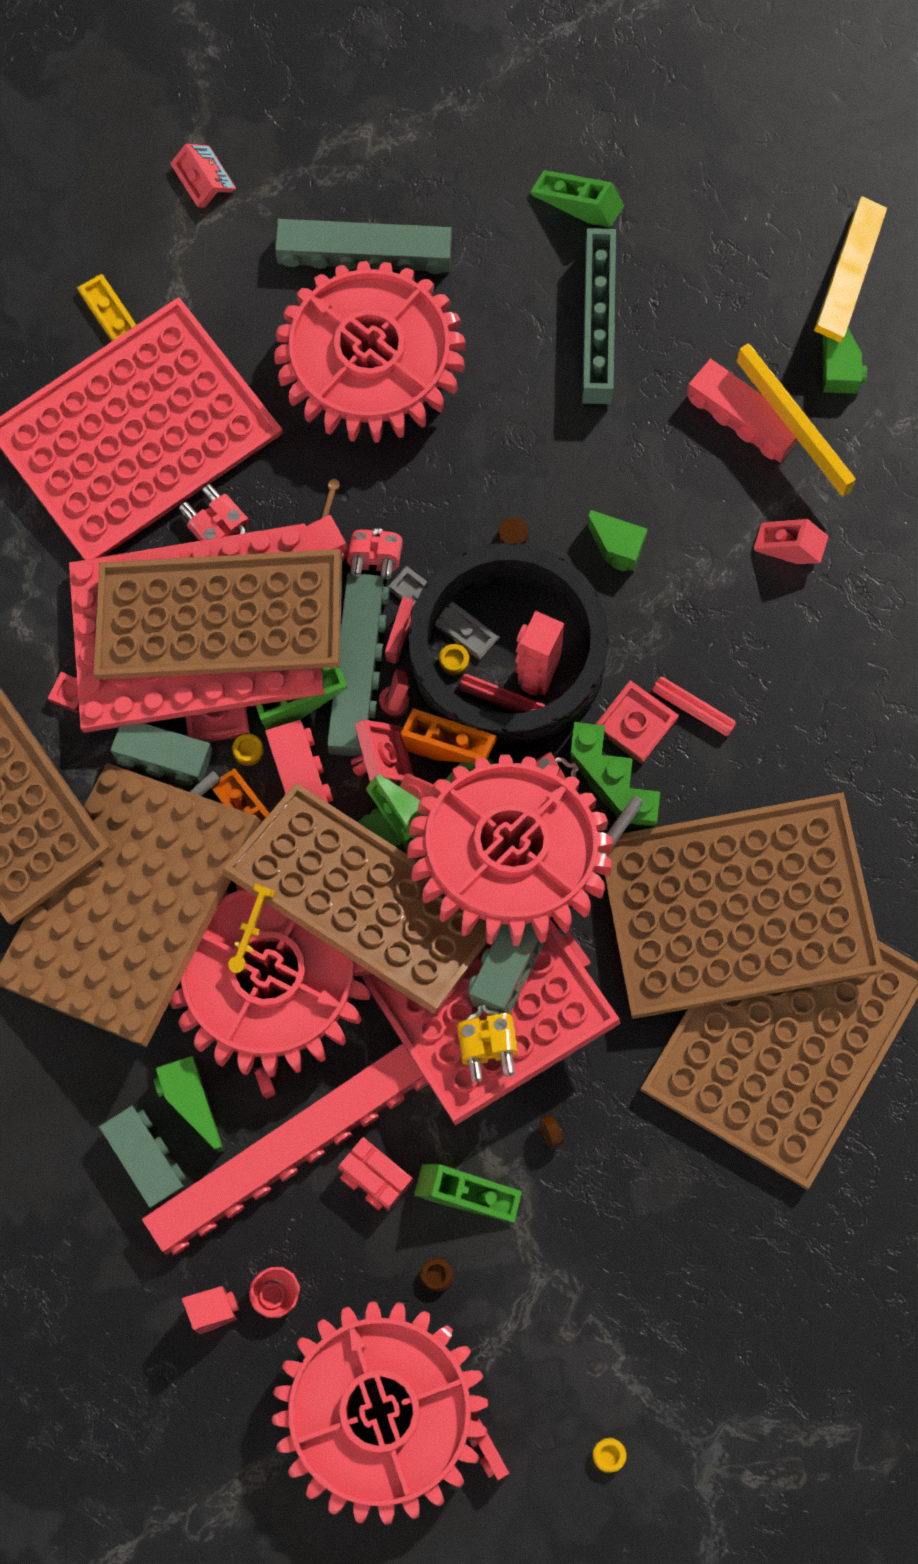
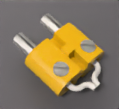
M486 1005L478 1006L476 1013L470 1015L467 1020L457 1024L462 1063L469 1065L471 1081L473 1083H477V1080L478 1082L483 1080L480 1064L487 1063L488 1059L495 1058L496 1061H502L504 1076L509 1077V1074L513 1076L515 1072L512 1057L518 1054L513 1016L507 1013L501 1014L497 1010H489ZM483 1010L486 1014L490 1015L487 1016L486 1020L477 1018L482 1014Z

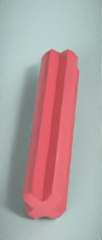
M464 674L459 684L461 691L516 713H525L545 706L542 703L469 674Z
M660 677L654 684V693L721 734L728 736L734 729L735 720L666 678Z

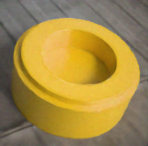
M459 644L445 646L439 654L440 668L451 676L464 673L469 666V653L466 648Z
M253 734L240 735L235 739L232 746L236 761L245 766L257 764L264 754L261 740Z
M606 1438L598 1442L594 1447L593 1461L596 1467L603 1472H616L625 1464L626 1450L618 1440Z

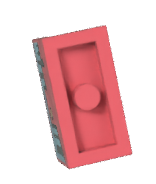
M185 144L170 163L197 207L205 208L217 192L232 193L236 189L208 145Z

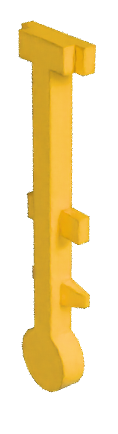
M255 883L253 890L259 892L250 919L248 924L242 923L240 928L245 931L242 941H235L234 944L239 948L238 952L228 962V967L233 973H239L245 969L246 961L244 955L246 951L253 952L254 950L248 945L252 934L258 936L260 933V929L255 928L264 900L266 896L273 898L276 891Z

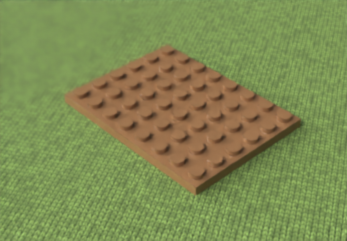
M106 763L84 805V809L112 850L26 914L0 963V987L147 1047L231 882L230 879L222 875L223 868L259 827L261 820L256 815Z
M844 792L623 833L613 846L612 853L607 855L612 861L610 876H605L632 1019L884 973L883 961Z
M878 941L884 973L690 1008L685 1013L640 1091L808 1190L918 998V963Z

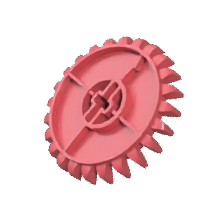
M362 261L358 263L357 270L349 272L344 265L336 267V276L331 279L322 274L314 278L316 289L313 291L308 288H301L297 292V301L300 306H287L283 312L284 320L292 324H284L278 327L276 341L287 344L280 345L275 349L274 359L275 364L288 363L279 371L280 386L297 380L289 391L290 404L294 406L307 396L309 397L305 405V419L308 423L315 419L322 410H325L324 422L327 434L331 435L341 418L346 419L350 441L356 440L361 424L364 422L369 425L373 441L380 442L383 421L389 420L396 435L402 438L405 434L404 415L409 413L421 428L426 426L424 402L440 413L444 411V399L437 388L440 387L456 394V378L446 369L464 373L463 357L450 350H465V338L458 332H452V330L461 328L459 316L453 312L443 313L450 308L448 297L445 294L431 296L434 292L433 282L429 279H424L416 283L414 281V270L405 268L397 274L392 272L391 263L383 262L377 270L370 269L369 263Z
M500 755L498 764L490 765L489 761L482 757L475 759V767L472 771H468L462 766L454 768L452 770L453 782L450 783L447 780L439 779L433 784L432 794L437 798L429 796L423 797L420 800L417 812L425 816L414 818L409 827L410 835L423 836L412 840L407 849V858L424 857L414 864L411 875L412 881L432 876L424 887L423 902L428 903L444 894L445 897L441 904L439 919L444 922L459 908L462 909L464 912L461 934L464 936L471 932L479 919L486 920L485 936L487 944H493L502 924L509 926L510 937L514 946L521 944L525 924L531 923L540 943L546 942L549 928L548 918L553 917L564 933L569 932L572 920L569 906L571 905L580 915L587 918L590 913L591 902L584 890L601 899L605 885L601 877L596 873L610 876L612 861L605 854H602L612 853V837L606 833L598 832L607 829L608 820L605 814L601 812H591L595 809L597 801L593 794L583 793L579 795L577 791L580 781L577 778L571 776L563 780L558 777V766L549 764L544 769L536 767L535 758L528 756L523 759L521 764L513 763L509 755Z
M236 884V892L231 894L227 891L225 892L178 984L182 985V988L174 992L169 1002L172 1009L189 1007L179 1019V1026L183 1032H187L198 1025L201 1026L194 1039V1045L197 1050L202 1052L214 1040L218 1042L214 1056L218 1065L223 1067L235 1051L238 1052V1066L242 1074H249L256 1056L261 1057L267 1075L275 1077L278 1056L285 1055L291 1068L296 1073L301 1072L302 1059L300 1050L307 1048L318 1061L323 1062L326 1060V1056L320 1039L324 1035L340 1045L346 1043L344 1033L337 1023L338 1020L341 1018L351 1023L360 1024V1014L349 1003L350 998L370 1000L371 994L365 985L355 981L354 978L355 976H366L372 973L265 902L255 925V928L260 929V933L258 936L252 934L248 944L254 950L253 952L246 951L244 955L246 961L245 969L242 972L233 973L228 967V962L238 952L239 948L234 945L235 941H242L245 931L240 929L242 923L248 924L257 899L256 896ZM290 958L298 963V972L287 967ZM259 970L269 975L266 981H264ZM275 970H277L281 981L272 977ZM243 979L255 986L250 994L244 990Z
M375 1301L368 1304L365 1320L358 1321L355 1313L349 1307H345L341 1312L343 1327L336 1330L325 1319L320 1320L317 1325L322 1340L318 1344L303 1337L297 1341L301 1352L306 1357L303 1363L287 1360L282 1365L286 1373L294 1378L292 1386L283 1385L274 1389L273 1394L277 1398L289 1403V1410L273 1415L272 1423L276 1426L290 1428L291 1435L283 1438L277 1444V1450L280 1453L297 1451L299 1458L292 1464L288 1474L291 1478H297L307 1473L313 1476L306 1491V1496L309 1499L318 1497L326 1489L331 1491L329 1512L334 1515L338 1514L349 1500L354 1502L353 1512L357 1523H363L366 1520L371 1506H378L379 1515L383 1523L389 1525L393 1521L395 1504L402 1503L405 1511L412 1519L419 1518V1496L424 1494L432 1503L441 1506L444 1504V1499L438 1483L444 1479L454 1486L462 1487L464 1479L454 1466L457 1460L466 1463H477L479 1460L478 1454L465 1443L467 1437L478 1438L484 1437L487 1434L485 1426L470 1420L471 1413L488 1407V1400L486 1398L469 1395L468 1391L469 1388L475 1386L483 1379L482 1372L475 1370L462 1372L460 1365L467 1360L471 1350L467 1346L458 1347L452 1351L446 1348L453 1333V1329L450 1326L439 1329L433 1335L427 1332L430 1324V1313L426 1311L421 1312L411 1324L405 1322L406 1312L403 1303L395 1304L389 1319L382 1318L381 1311ZM382 1380L398 1384L409 1395V1398L401 1400L404 1408L413 1407V1416L409 1428L402 1437L396 1424V1420L401 1419V1407L393 1395L387 1396ZM376 1381L385 1406L394 1405L395 1412L387 1414L396 1440L391 1444L385 1443L378 1420H368L367 1413L374 1411L366 1386L370 1382ZM359 1389H361L365 1404L360 1406L359 1409L360 1418L369 1430H375L379 1446L363 1442L352 1429V1427L360 1425L357 1417L351 1419L349 1417L352 1399Z

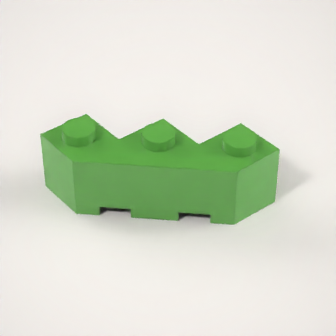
M574 722L570 763L575 762L579 769L578 771L589 783L588 785L600 800L611 809L616 819H618L634 795L644 801L627 828L639 830L655 828L658 819L660 791L629 788L633 758L602 755L605 725Z

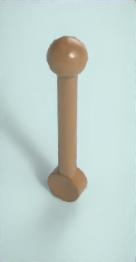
M331 479L328 482L329 494L321 519L328 516L334 494L340 489V483L337 479Z

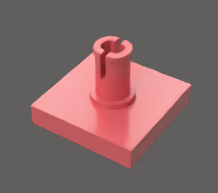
M365 719L355 724L362 750V755L351 760V765L359 764L352 768L357 776H363L368 772L371 782L375 776L380 774L397 786L401 785L405 774L414 776L407 749L400 735L402 731L401 726Z

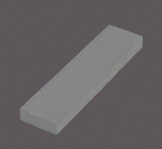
M406 566L388 587H390V592L400 600H402L403 596L411 598L415 605L427 581ZM451 602L449 607L444 609L440 619L435 623V627L457 644L466 648L479 661L484 658L499 640L498 635L455 602Z

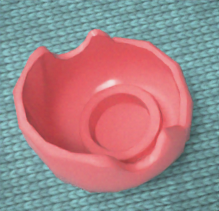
M270 1267L259 1272L253 1279L249 1291V1300L255 1311L264 1317L281 1318L291 1312L296 1306L300 1285L292 1272L283 1267Z

